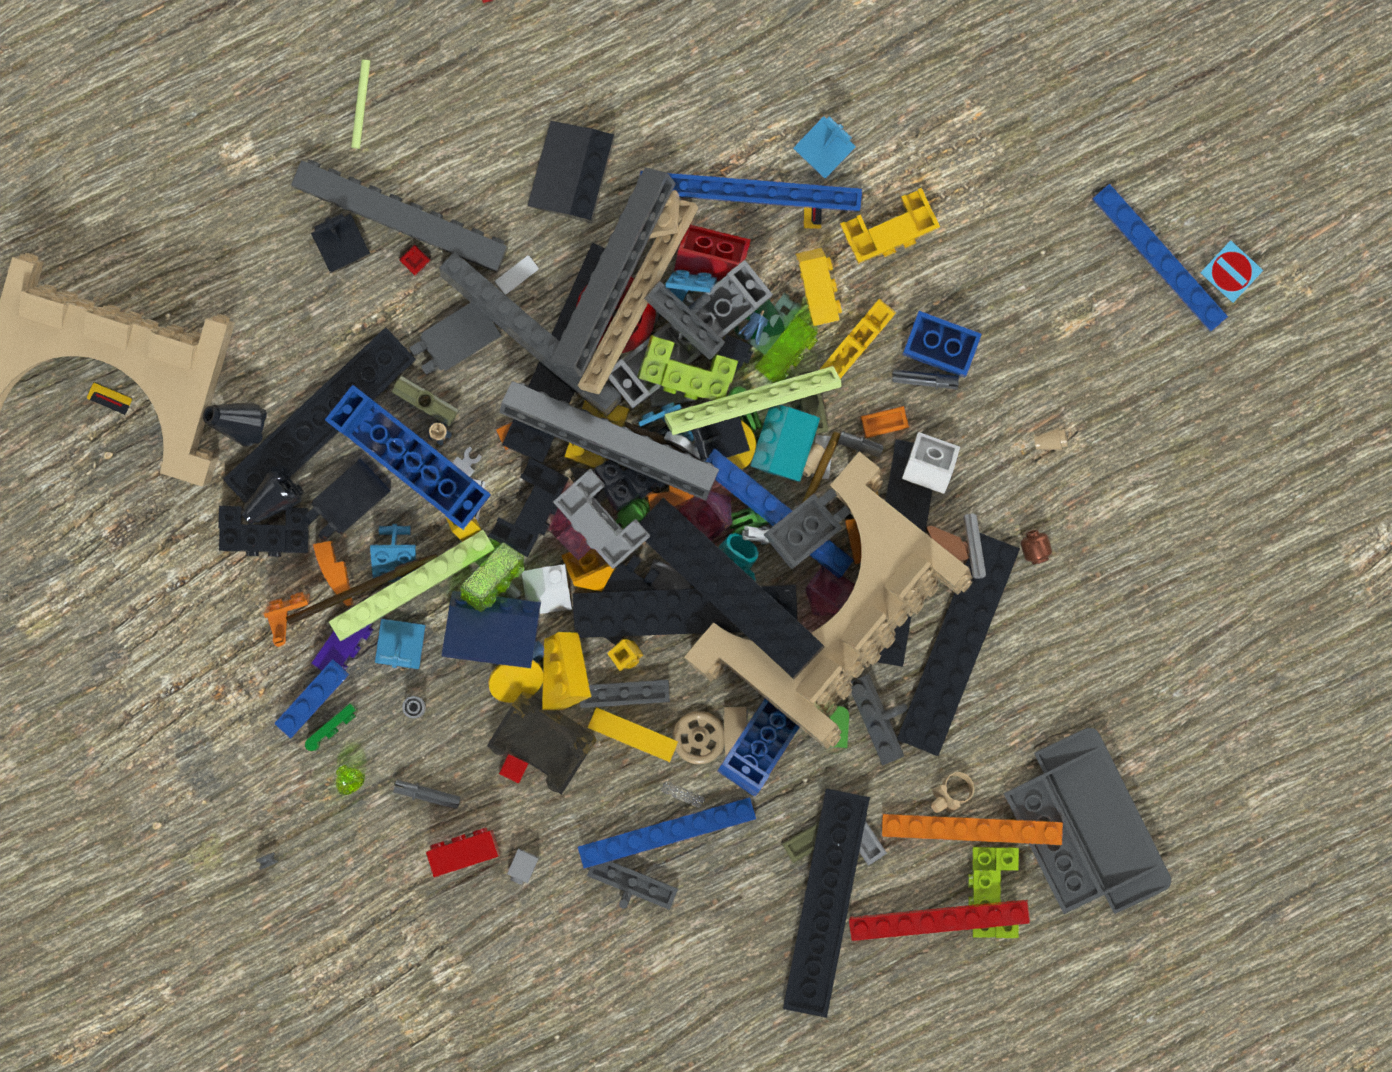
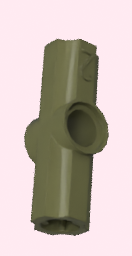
M403 376L399 378L392 390L393 394L449 427L459 412L457 408ZM424 395L431 397V404L427 407L420 405V398Z

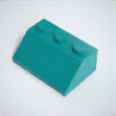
M783 405L769 407L750 466L766 473L800 482L820 418Z

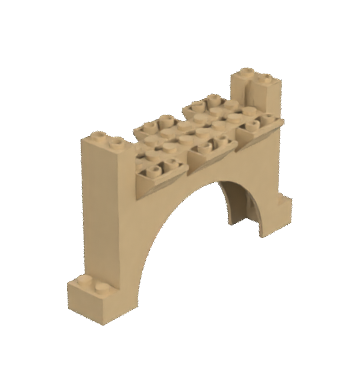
M30 253L12 257L0 298V413L5 400L16 383L39 364L52 358L64 356L88 357L103 361L131 377L142 388L153 404L163 435L164 451L160 473L202 487L209 484L214 474L218 456H214V452L208 449L201 448L199 451L198 446L205 426L203 413L206 407L211 406L235 325L234 322L229 321L230 317L217 314V316L213 315L211 318H206L202 333L196 331L192 333L183 332V327L173 324L162 328L158 326V322L141 318L142 314L137 312H121L120 307L111 304L96 307L94 306L95 302L80 299L78 294L74 292H58L57 287L44 284V286L39 285L37 287L44 262L39 261L38 256Z
M860 452L857 453L830 485L837 492L836 497L850 510L857 522L861 538L862 558L858 579L846 603L831 620L811 632L825 646L823 650L795 679H792L753 641L732 635L713 623L684 657L695 670L710 682L713 679L717 680L723 674V668L726 665L826 749L830 746L834 747L841 739L840 734L842 733L837 724L827 716L830 717L838 707L836 704L841 699H846L851 693V687L853 686L851 683L852 678L860 676L864 670L863 666L868 668L870 664L872 666L876 664L881 657L880 652L885 647L889 648L895 641L894 636L896 635L894 629L897 625L899 627L902 626L908 616L911 617L913 613L918 614L924 606V600L928 596L932 597L939 588L937 586L939 584L938 579L957 595L961 591L965 592L972 584V576L967 566L874 493L882 487L884 477L880 468Z

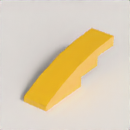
M878 299L820 370L833 366L841 379L894 317L896 312L881 299Z
M597 707L588 725L589 729L668 762L671 761L679 742Z

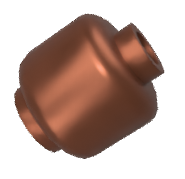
M1038 530L1025 533L1026 537L1020 542L1025 560L1032 562V564L1048 561L1049 556L1052 554L1048 535L1046 533H1039Z

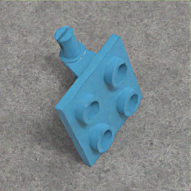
M823 116L793 148L824 179L856 148L850 141L852 137L843 130L844 127L841 124L838 125L830 116L827 119Z
M677 270L672 273L666 282V288L683 301L688 290L710 293L717 282V277H711L709 273L693 275L689 274V271Z
M674 402L661 407L662 412L656 415L652 411L641 416L642 421L638 422L639 426L644 427L660 419L666 423L665 414L681 410L680 404L675 406ZM691 430L679 433V435L684 436L689 441H694Z
M397 524L379 526V535H392L391 545H370L373 578L394 570L395 567L416 560L415 545H397V535H411V526H397ZM405 576L397 577L388 582H396Z
M381 619L375 663L392 665V668L399 666L419 669L426 625Z

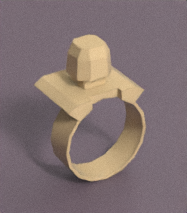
M954 772L946 777L942 785L932 790L936 799L932 802L931 808L936 813L944 809L952 813L958 809L960 804L970 800L974 794V784L971 778L961 772ZM950 776L962 777L967 782L970 792L969 797L965 801L953 800L949 797L946 785Z

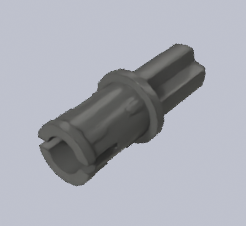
M842 431L838 442L839 445L857 450V453L861 451L876 457H880L883 451L882 444L864 439V436L858 437Z

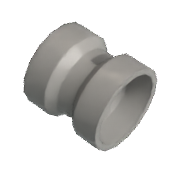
M418 696L408 697L402 705L403 713L409 718L421 717L426 711L425 701Z

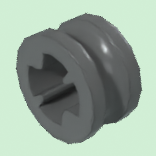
M275 852L256 859V862L260 863V870L278 863V860L274 859Z

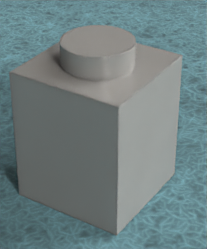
M518 849L507 873L511 876L510 880L520 885L523 882L528 883L539 857Z

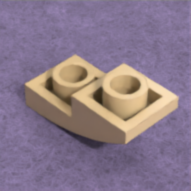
M724 707L726 756L747 726V707Z

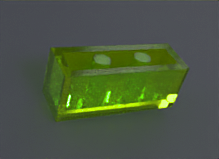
M797 316L754 369L771 384L786 380L790 375L787 373L790 367L793 365L796 368L804 357L801 354L806 348L810 351L818 342L816 339L818 333Z
M503 542L461 585L460 598L480 612L486 607H491L496 597L509 588L511 581L523 573L525 569L524 556Z

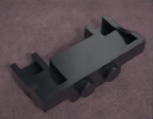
M666 425L665 427L656 431V433H659L665 437L666 433L669 432L670 429ZM612 460L602 463L593 471L605 484L603 490L615 512L639 497L641 499L647 498L653 493L652 490L659 487L661 489L668 485L630 468L623 472L618 463Z
M532 458L528 460V464L520 478L534 485V488L515 524L513 525L498 517L492 532L488 536L527 558L540 535L545 536L550 524L547 522L550 516H555L559 510L553 501L562 494L569 481L568 477Z
M219 506V551L246 552V556L256 557L259 556V552L268 553V557H281V553L309 554V526L302 520L304 515L310 511L309 508L286 509V525L242 524V506Z

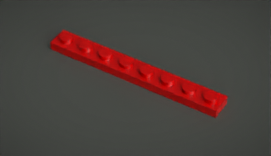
M1028 899L849 917L852 941L1030 924Z

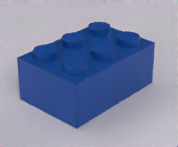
M918 311L902 355L965 378L982 334Z

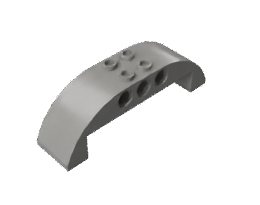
M744 260L731 270L726 277L714 285L710 293H705L711 299L696 315L720 338H723L773 296V294ZM670 322L653 335L674 342L670 356L672 360L690 364L703 354ZM650 338L624 359L617 362L608 377L632 408L662 387L659 384L637 378Z

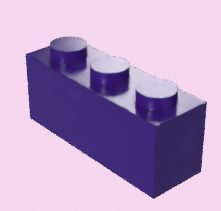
M374 623L369 624L341 642L333 631L312 661V664L323 670L334 660L346 671L348 668L346 665L350 657L354 659L359 653L361 647L358 645L363 639L367 640L374 630L371 628Z

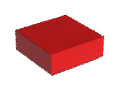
M415 244L399 259L414 276L431 261Z
M508 754L499 774L519 784L529 763Z

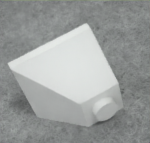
M565 564L522 571L525 599L527 601L541 602L540 614L572 610Z

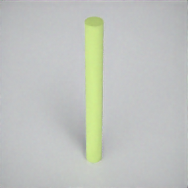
M361 60L351 148L360 149L370 69L369 60Z

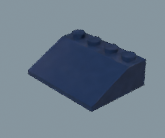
M452 591L442 657L531 668L540 622L541 602Z

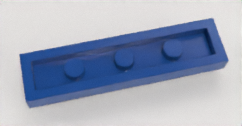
M332 660L274 724L291 739L349 674Z

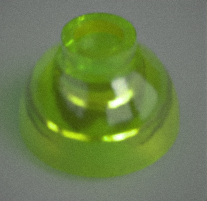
M343 765L336 770V788L340 795L354 793L365 781V775L356 768H348L346 765Z

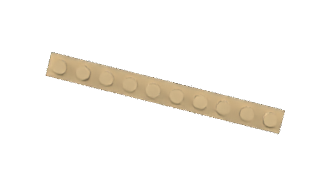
M679 200L678 233L656 238L578 384L581 390L600 394L648 304L644 298L661 280L698 210L696 203Z

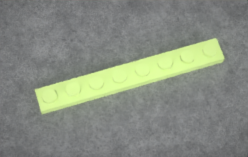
M832 366L665 414V421L672 435L839 388L841 387V379Z
M484 530L332 619L329 623L341 642L494 551L495 548Z

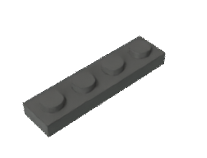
M656 680L589 685L591 697L581 701L580 708L670 702L669 681Z

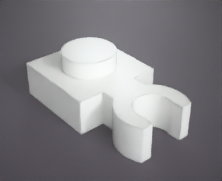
M471 447L466 449L463 460L456 457L452 462L468 476H471L475 471L470 466L478 463L482 457L479 454L477 458L470 459Z

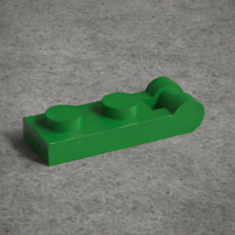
M352 703L346 706L305 741V748L308 751L318 750L320 742L325 737L331 739L339 732L337 727L343 722L347 725L356 718L354 713L358 711Z

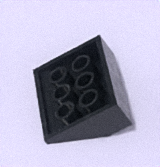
M550 121L527 206L592 224L615 140L614 134Z

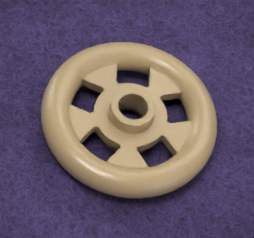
M693 711L685 714L678 720L673 729L672 739L679 741L675 749L677 754L692 764H706L713 761L721 754L725 746L722 723L716 716L705 711ZM697 720L699 726L690 729L688 723ZM708 723H710L715 729V731L711 734H709L708 730L704 728V726ZM697 733H701L703 735V740L701 742H697L695 740V735ZM681 734H688V744H682ZM710 739L716 742L712 750L706 748ZM691 748L701 749L700 755L691 754Z

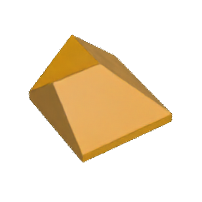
M588 544L561 555L574 586L602 592L613 570L616 569V567L612 569L603 557Z

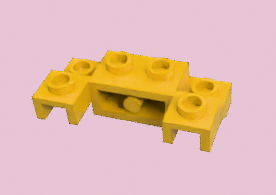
M922 187L913 193L901 196L907 213L867 230L861 214L852 220L840 223L843 234L858 264L876 256L884 255V258L896 253V248L904 246L905 249L917 244L916 240L919 237L940 229V225Z

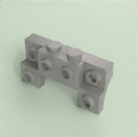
M589 469L553 502L571 521L573 529L580 532L586 538L587 544L592 549H595L614 569L647 540L650 535L636 519L624 530L615 522L593 497L605 484L592 469Z

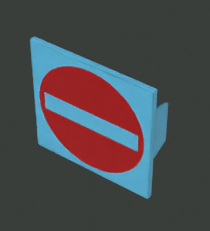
M1230 240L1200 273L1234 303L1263 270Z

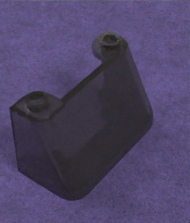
M522 692L508 710L487 747L499 756L507 755L511 751L546 774L545 781L548 788L562 795L597 739L590 731L558 710H542L543 701L533 694Z

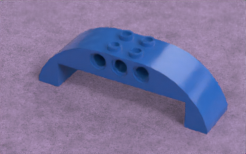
M354 385L350 387L325 419L335 429L352 440L445 514L447 518L462 530L465 529L491 496L475 480Z
M765 698L717 772L755 797L769 778V774L800 727Z

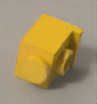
M623 639L607 653L619 671H622L624 668L631 669L639 663V659L644 655L635 641Z

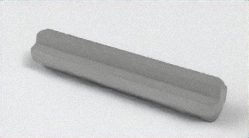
M975 514L964 515V524L972 575L974 578L980 579L986 576L977 516Z

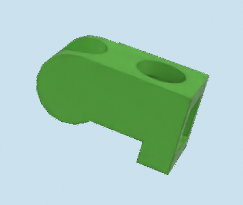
M838 706L836 711L830 716V719L837 724L842 732L840 734L841 739L834 747L847 748L849 712L846 708Z

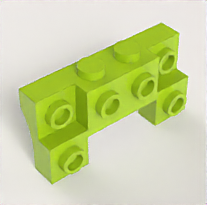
M651 335L637 378L664 386L663 391L676 394L677 390L685 392L684 397L697 400L698 396L711 400L726 397L730 382L732 383L738 364L737 360L715 354L709 371L670 359L674 342Z
M972 847V874H968V888H972V897H968V905L1001 902V870H1019L1018 847ZM1019 925L972 929V937L1019 938Z

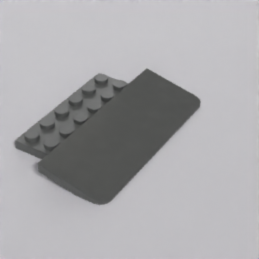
M1085 728L1034 752L1044 774L1005 792L1004 795L1017 820L1063 822L1062 845L1029 844L1063 914L1105 895L1113 913L1116 914L1167 890L1171 885V876L1099 732L1094 728Z

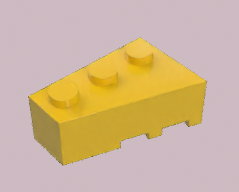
M822 248L795 253L800 267V276L803 281L805 297L813 326L840 320L838 314L842 313L840 301H835L834 292H837L835 278H830L829 271L833 270L830 257L826 258Z
M557 632L545 638L542 710H564L590 698L591 693L579 634Z

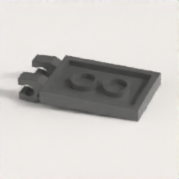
M469 303L422 332V336H420L421 341L409 348L414 357L425 350L429 351L433 360L421 366L427 376L438 368L440 371L444 369L446 372L502 336L493 321L476 306Z
M832 488L820 498L813 494L763 534L791 569L842 529L839 522L851 513L844 506L832 516L824 506L837 496Z

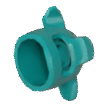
M730 534L718 548L756 581L755 574L750 568L758 558L757 547L750 540H744L740 534Z

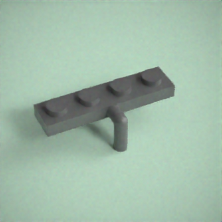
M659 281L644 298L709 360L714 357L725 343L696 315L710 301L711 298L708 294H703L688 308Z
M869 674L851 681L853 685L851 687L852 696L882 765L904 757L889 719L906 712L908 706L902 703L885 711Z
M612 861L590 867L587 874L588 877L623 890L624 892L619 902V906L622 909L627 908L632 895H635L670 910L678 891L676 887Z

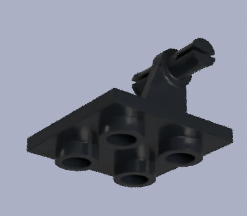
M341 213L331 219L328 217L325 219V222L314 226L315 231L311 233L330 273L370 254L351 214L344 217Z
M740 416L691 430L695 440L693 445L694 448L697 447L700 460L709 458V454L713 449H716L726 458L750 451Z

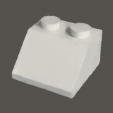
M918 432L902 479L944 494L951 479L960 447Z

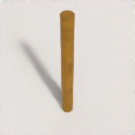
M833 431L801 504L816 493L839 442L840 433Z

